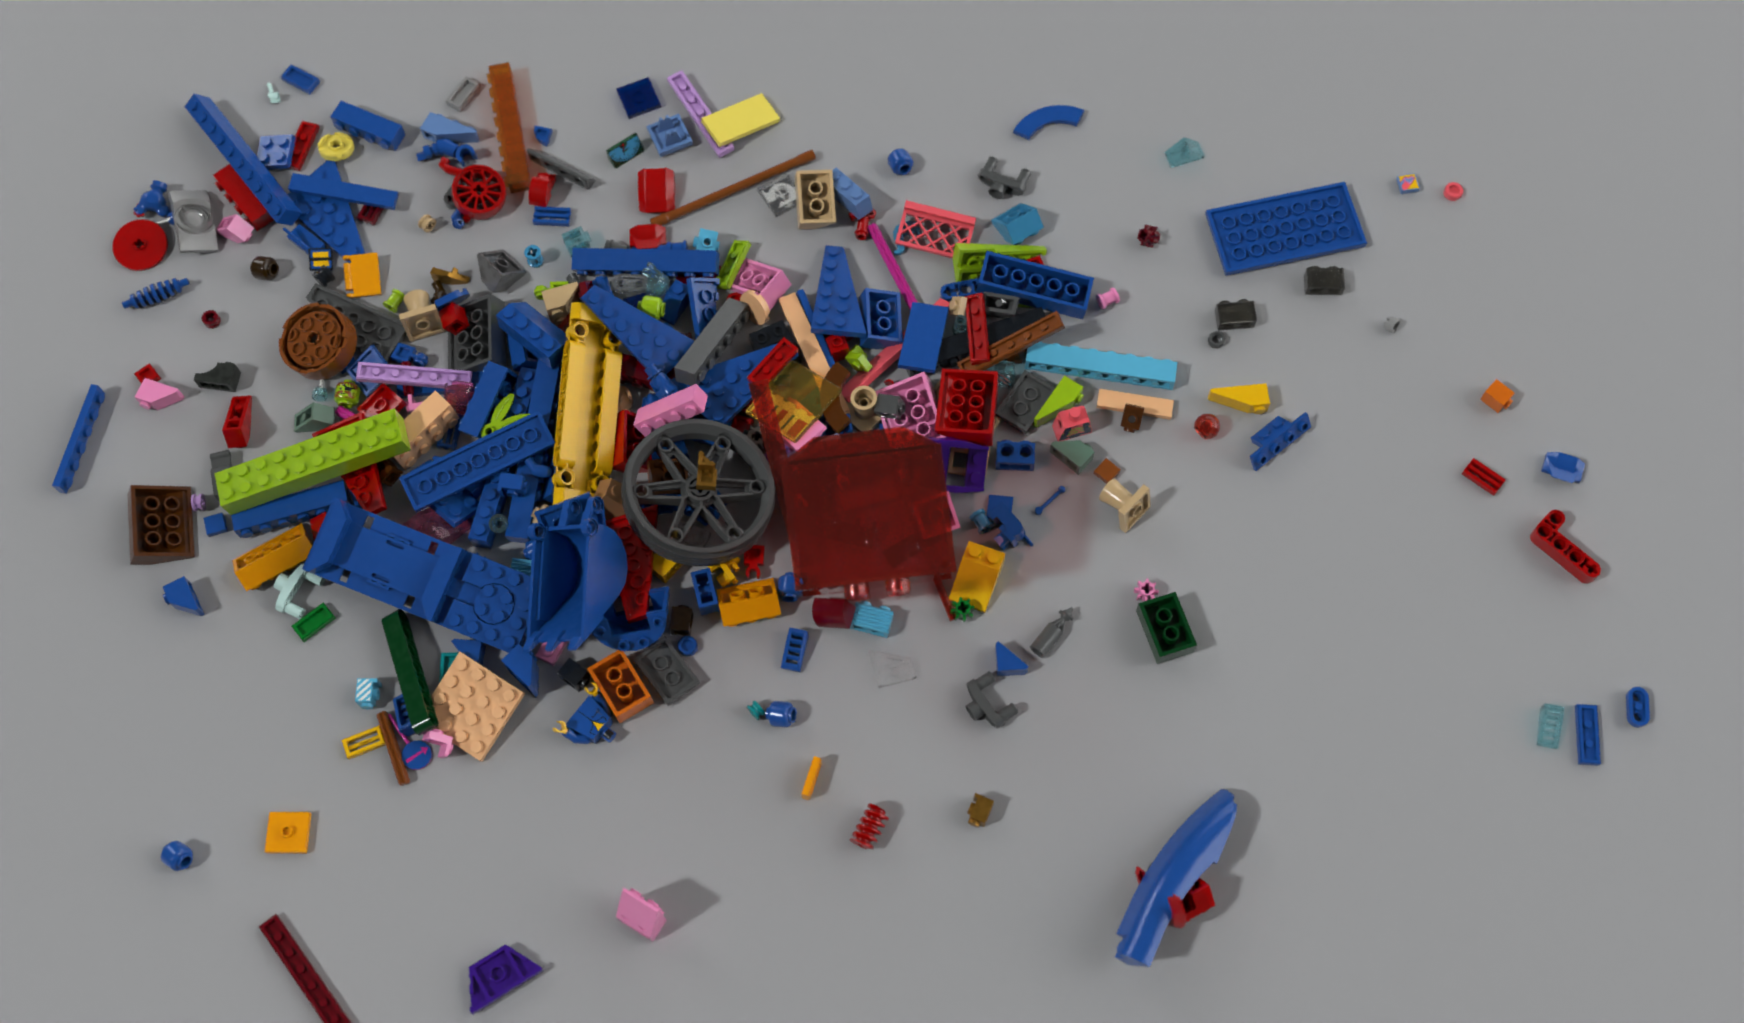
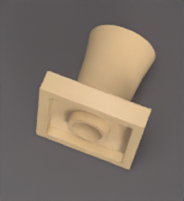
M412 290L404 296L403 300L408 312L399 314V318L410 342L446 332L443 329L436 305H429V294L426 291Z
M859 386L852 391L851 402H847L850 410L848 414H850L852 427L866 437L882 421L874 412L877 401L876 392L869 386Z
M1112 479L1105 485L1099 496L1100 501L1118 510L1120 529L1125 533L1151 507L1150 488L1144 484L1133 495L1117 479Z

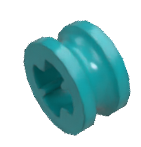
M754 700L751 706H747V709L755 719L759 720L760 715H765V711Z

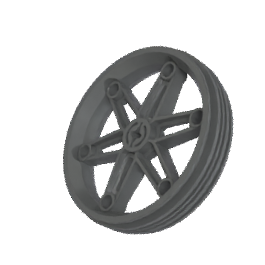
M706 419L674 421L651 432L637 445L630 455L625 466L621 486L623 509L637 537L656 554L670 561L689 566L722 564L749 550L758 542L767 529L773 514L776 498L773 473L759 447L735 428ZM685 439H702L714 442L706 457L710 461L715 455L719 457L715 467L717 469L716 491L696 489L698 469L673 442ZM730 449L749 465L756 477L755 480L718 478ZM656 451L674 480L636 484V479L642 465ZM673 456L691 475L686 480H684L672 462L671 458ZM717 488L744 489V492L717 495ZM681 489V496L653 495L652 493ZM638 492H641V493H644L645 495L640 496V495H638L637 493H638ZM760 499V508L756 519L742 533L724 504ZM641 504L679 506L667 536L660 533L647 520L640 508ZM713 504L727 524V527L724 528L707 507ZM688 505L695 510L684 528L680 529L678 525ZM699 516L725 542L724 544L708 547L691 546L682 543ZM730 534H733V535H735L737 538H732V537H730L729 535H730ZM671 537H677L679 540H672Z

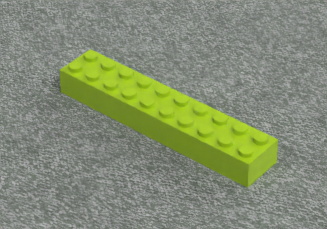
M394 408L214 473L220 506L230 515L408 452L411 449L404 419Z

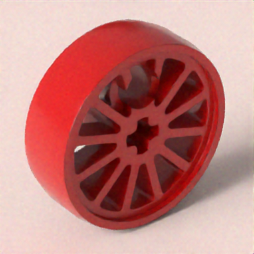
M471 165L462 169L455 176L451 187L452 200L458 211L464 216L475 220L489 219L499 213L504 206L506 186L500 174L491 167ZM475 178H480V179H482L483 181L476 182V181H473V180H474ZM491 181L495 182V184L488 185ZM497 188H498L500 192H495V191H490V190H494V189H497ZM458 190L467 191L461 194H457ZM489 196L497 197V198H499V199H498V201H494V200H493L491 197H489ZM469 197L464 203L460 200ZM487 200L493 206L487 208L485 201ZM472 201L475 202L474 208L468 207ZM478 203H482L484 209L478 210Z

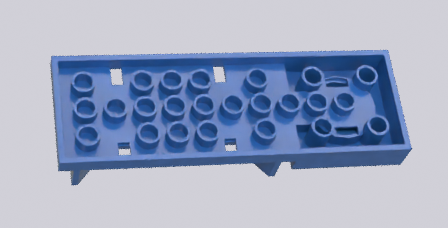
M333 498L302 570L509 653L518 644L524 647L527 640L530 592L529 575L346 503L341 499ZM368 516L374 518L370 529L363 527ZM432 542L438 544L434 555L428 553ZM344 569L351 571L346 583L340 581ZM409 595L415 597L411 609L404 606Z

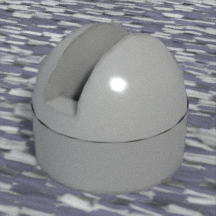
M1388 317L1386 319L1388 322L1384 321V327L1387 331L1394 333L1400 324V320L1395 317Z

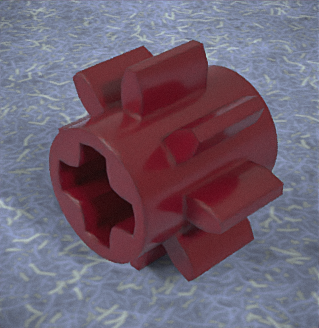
M1145 225L1143 229H1139L1137 239L1141 242V246L1153 248V244L1159 243L1161 234L1157 231L1158 227Z

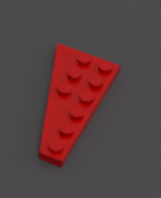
M658 505L641 509L647 520L657 529ZM621 515L606 520V526L613 529L620 537L627 554L628 572L620 595L627 622L631 624L647 618L646 612L649 611V591L651 589L654 551L649 549L637 537L626 515Z

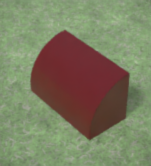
M814 598L812 616L818 627L850 629L856 607L846 599Z

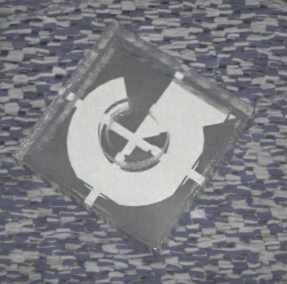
M789 172L757 188L758 193L775 217L796 207L795 181Z

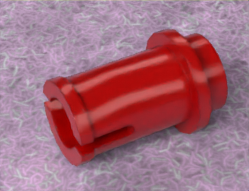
M867 216L860 220L858 219L857 230L854 233L858 240H865L869 236V218Z

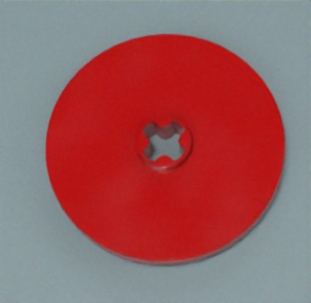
M139 219L128 222L118 230L113 239L112 250L116 260L123 267L133 271H144L155 267L162 261L167 252L168 239L164 230L158 224L150 220ZM140 242H142L144 245L138 248L137 245H140Z

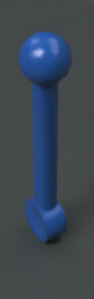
M1060 486L1058 491L1041 507L1035 508V513L1041 515L1043 509L1060 493L1065 492V487Z

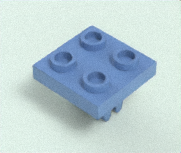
M680 114L671 117L666 115L665 119L659 118L658 122L646 126L660 157L693 145Z

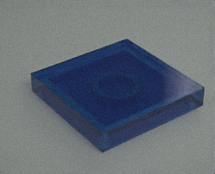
M649 77L616 88L628 119L661 108L660 101Z

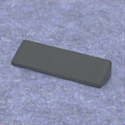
M527 149L530 160L587 190L594 184L595 179L539 150Z

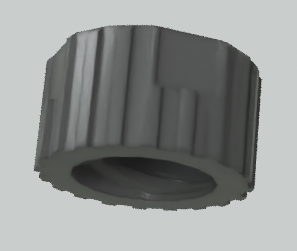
M1220 331L1211 332L1208 337V344L1212 348H1220L1225 342V336ZM1217 336L1219 337L1220 342L1215 343L1213 342L1212 338Z

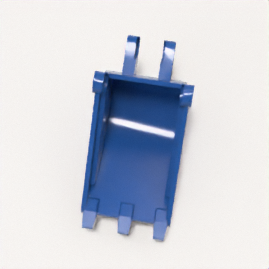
M599 496L588 498L583 514L581 502L577 498L566 499L562 506L558 526L546 527L543 523H531L527 528V535L533 541L527 640L524 644L523 652H531L539 643L546 642V651H554L561 642H570L568 646L569 651L577 650L602 621L604 613L617 599L625 585L628 572L627 554L620 537L613 529L606 526L604 502ZM594 501H595V503H596V509H595V510H594V508H593V502H594ZM571 503H573L574 506L573 512L571 511L570 507ZM536 527L538 528V531H539L538 536H536V534H535V528H536Z

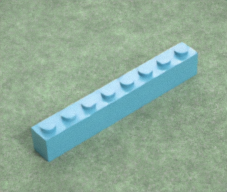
M1040 341L1028 347L1025 369L1173 390L1177 362H1173L1170 359L1159 360L1150 356L1138 357L1133 354L1124 355L1117 354L1114 351L1103 352L1093 348L1082 349L1078 346L1068 347L1058 343L1047 344Z

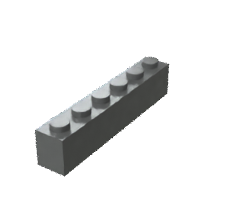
M728 298L674 367L677 382L692 386L694 384L698 385L704 380L707 372L713 368L716 360L722 356L735 335L739 334L744 323L748 322L750 312L747 303Z

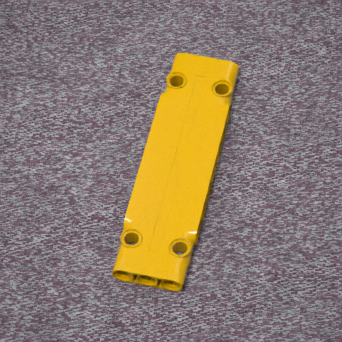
M581 302L571 303L569 327L565 332L568 340L564 344L553 454V465L556 467V471L552 476V483L554 485L552 505L589 491L591 496L594 497L598 487L597 481L609 479L608 476H610L613 468L622 353L618 350L621 342L585 303ZM562 475L565 476L566 482L562 480Z

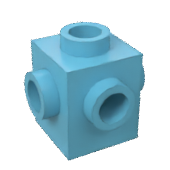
M700 228L698 236H695L693 241V247H696L695 250L718 251L720 244L717 241L718 232Z

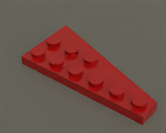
M359 412L313 433L312 436L316 437L366 419L365 414ZM376 463L341 475V478L344 479L347 487L355 495L356 500L364 510L374 514L387 510Z

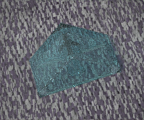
M1185 137L1165 151L1171 168L1205 158L1199 142Z

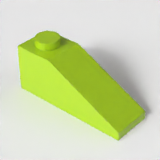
M1063 376L1035 416L1033 426L1037 428L1056 418L1059 412L1071 409L1075 404H1079L1084 397L1082 394L1083 386Z

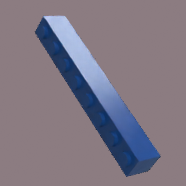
M572 248V270L580 276H588V273H595L596 276H606V273H613V276L619 277L624 276V274H631L633 277H641L642 274H649V277H660V274H667V277L672 278L678 277V275H685L687 278L696 277V275H703V278H714V275H719L720 253L717 250Z

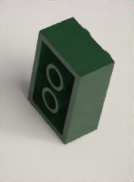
M1176 592L1138 603L1136 612L1157 664L1194 653L1197 643Z

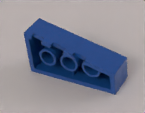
M488 361L482 370L480 381L475 386L473 397L467 404L465 415L459 422L458 430L474 438H482L481 431L486 424L491 423L496 406L508 394H513L514 390L512 387L517 382L518 375L507 367Z

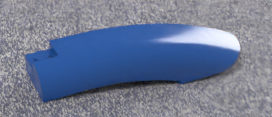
M1221 789L1210 797L1178 828L1154 859L1135 891L1116 933L1123 939L1117 946L1115 958L1127 965L1151 966L1166 927L1172 918L1168 897H1173V894L1183 900L1186 893L1211 864H1217L1237 813V804L1233 800L1235 796L1231 792Z

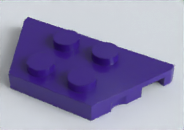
M506 944L469 967L471 1014L474 1015L543 972V968Z

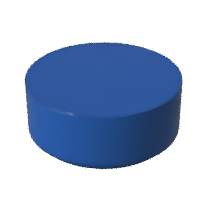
M684 636L679 640L678 650L683 656L689 657L697 652L698 644L693 637Z

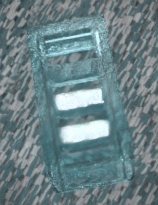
M1548 703L1540 707L1536 745L1558 749L1565 707ZM1546 720L1555 721V724L1547 723ZM1545 728L1553 729L1554 732L1545 731ZM1543 736L1553 737V741L1543 739Z

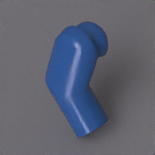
M458 209L451 215V221L456 229H462L464 227L463 214Z

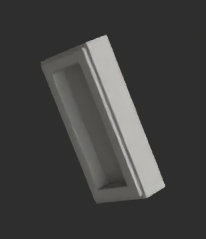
M466 76L445 101L446 104L461 112L481 88L480 83Z

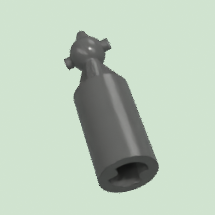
M1072 607L1063 611L1060 610L1061 618L1048 623L1031 644L1030 649L1037 656L1044 658L1062 636L1065 621H1072L1074 619L1072 617Z

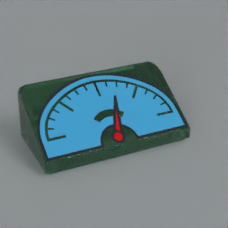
M633 133L607 149L606 152L610 163L614 168H618L643 153L644 147L637 133Z

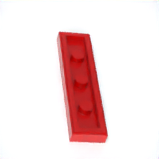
M981 292L965 296L967 298L966 319L970 363L972 366L990 362L984 294Z

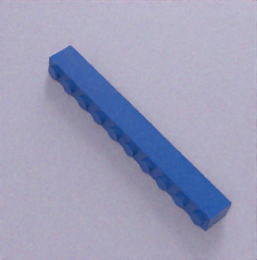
M194 93L185 105L187 111L276 223L293 226L302 214L300 209L211 98Z
M538 359L528 414L539 410L552 434V430L556 428V419L554 418L555 412L558 411L562 361L551 369ZM549 449L532 456L537 464L549 465ZM524 460L518 463L517 474L524 475L529 483V488L524 496L512 497L505 537L510 542L526 543L530 540L527 535V528L533 521V517H531L533 510L542 501L543 491L541 488L542 484H545L546 478L533 476Z
M521 367L513 391L514 401L505 419L519 414H528L536 369ZM517 464L501 472L515 474ZM501 472L487 478L468 536L473 546L492 549L508 497L507 493H505V497H501L497 491Z

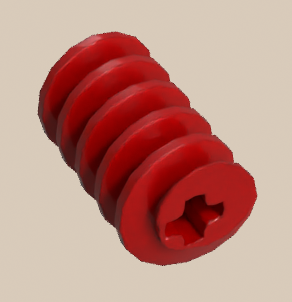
M868 803L867 807L870 810H864L866 817L860 818L862 824H857L856 828L858 831L852 833L855 839L851 838L849 840L861 848L873 850L874 847L870 842H878L874 835L882 834L878 827L885 828L881 821H888L889 818L885 815V810L877 805Z

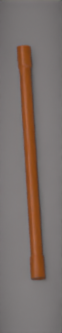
M812 149L795 158L668 213L649 219L650 223L663 226L690 212L794 167L816 159V156Z

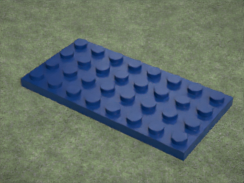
M1345 182L1213 208L1205 212L1225 276L1362 248L1367 245Z

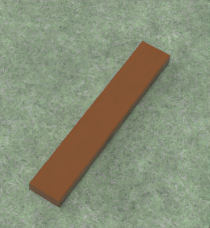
M1055 311L990 345V362L972 366L970 356L957 362L959 369L984 371L1065 329L1059 313Z

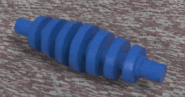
M173 278L172 283L169 280H164L165 286L160 281L157 282L158 289L154 283L150 284L151 291L146 286L143 288L144 294L141 290H138L136 292L137 297L134 293L131 294L129 300L123 301L122 305L124 309L131 306L137 309L140 308L139 303L143 307L148 306L146 301L150 305L155 304L153 298H155L157 303L162 302L160 295L166 300L169 298L168 292L171 297L175 295L174 290L178 293L182 292L181 288L189 285L188 278L182 280Z

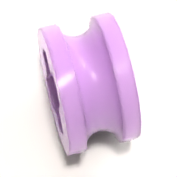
M192 494L191 506L194 511L206 509L204 494H199V496Z

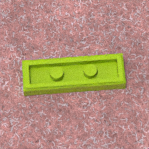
M734 240L719 271V275L716 277L720 278L717 289L731 288L752 245L749 241Z

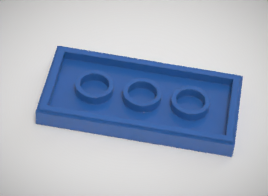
M912 302L898 368L935 374L949 307Z

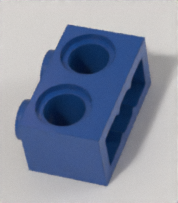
M1010 440L997 441L996 470L1034 471L1035 443L1026 440L1020 442H1012ZM1008 452L1010 455L1003 456L1001 453ZM1027 453L1029 454V456L1023 457L1020 454Z

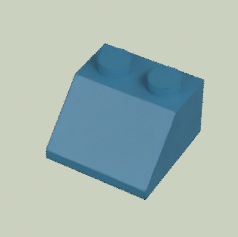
M1022 203L991 219L992 224L1004 240L1013 245L1021 244L1025 238L1038 234L1039 230L1044 228L1037 209Z

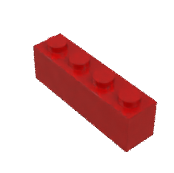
M230 164L213 174L216 179L214 184L219 191H225L226 194L224 196L230 204L234 202V208L239 215L243 214L245 216L243 219L257 231L274 221Z

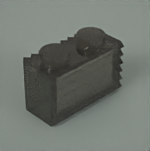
M1311 266L1306 268L1304 273L1305 294L1342 295L1345 289L1344 268H1338L1337 266L1327 268Z
M1241 299L1230 303L1225 300L1216 304L1214 311L1218 331L1255 327L1257 317L1254 301Z

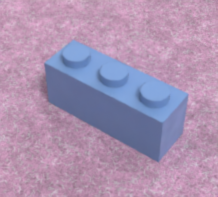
M838 168L833 169L834 199L860 220L873 210L870 196Z

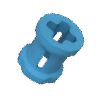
M530 245L525 249L524 254L528 265L534 268L540 267L544 261L540 248L536 245Z
M984 509L977 510L969 517L978 527L979 534L986 533L994 526L993 522H990L986 517Z

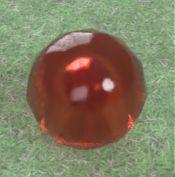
M1210 413L1202 414L1197 417L1194 429L1203 439H1212L1217 436L1220 430V422L1216 416Z

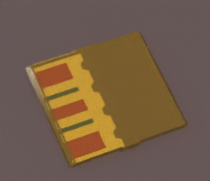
M791 360L774 380L765 387V390L747 408L745 413L792 442L797 443L837 398L842 388L798 362Z

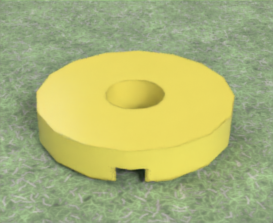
M334 132V135L327 134L320 139L318 151L321 157L326 160L341 161L352 155L354 142L346 133Z

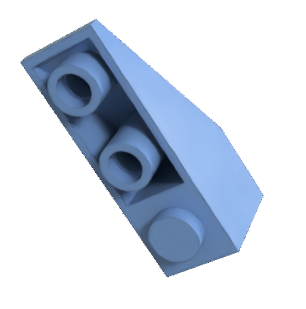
M430 112L420 127L423 137L433 142H436L438 139H449L454 143H474L480 141L476 129L471 126L466 127L456 120H449L441 114Z

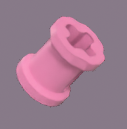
M1114 287L1110 288V291L1096 295L1097 303L1101 309H1105L1106 306L1114 302L1116 304L1120 302L1119 294Z

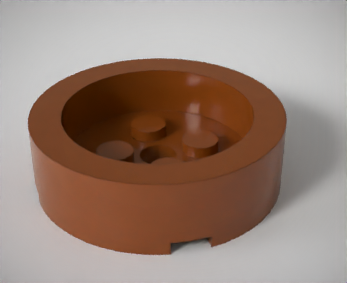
M319 303L308 304L296 310L286 320L282 327L284 329L282 337L279 338V352L286 365L302 376L312 380H324L340 373L351 361L357 346V333L351 320L333 306ZM317 335L316 343H311L312 337Z

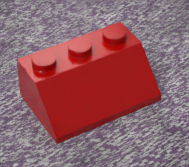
M625 409L617 413L612 468L624 473L625 466L633 450L645 438L634 426L636 413ZM652 455L644 462L639 473H648V461L652 460Z

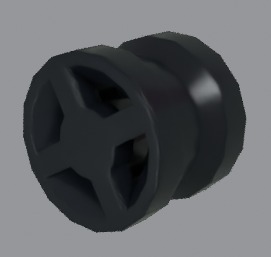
M325 265L321 266L318 272L312 274L316 281L324 287L327 286L328 282L336 279Z

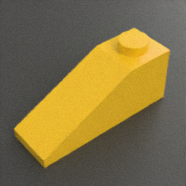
M1267 383L1212 388L1208 394V400L1246 413L1263 414L1268 411L1270 406Z

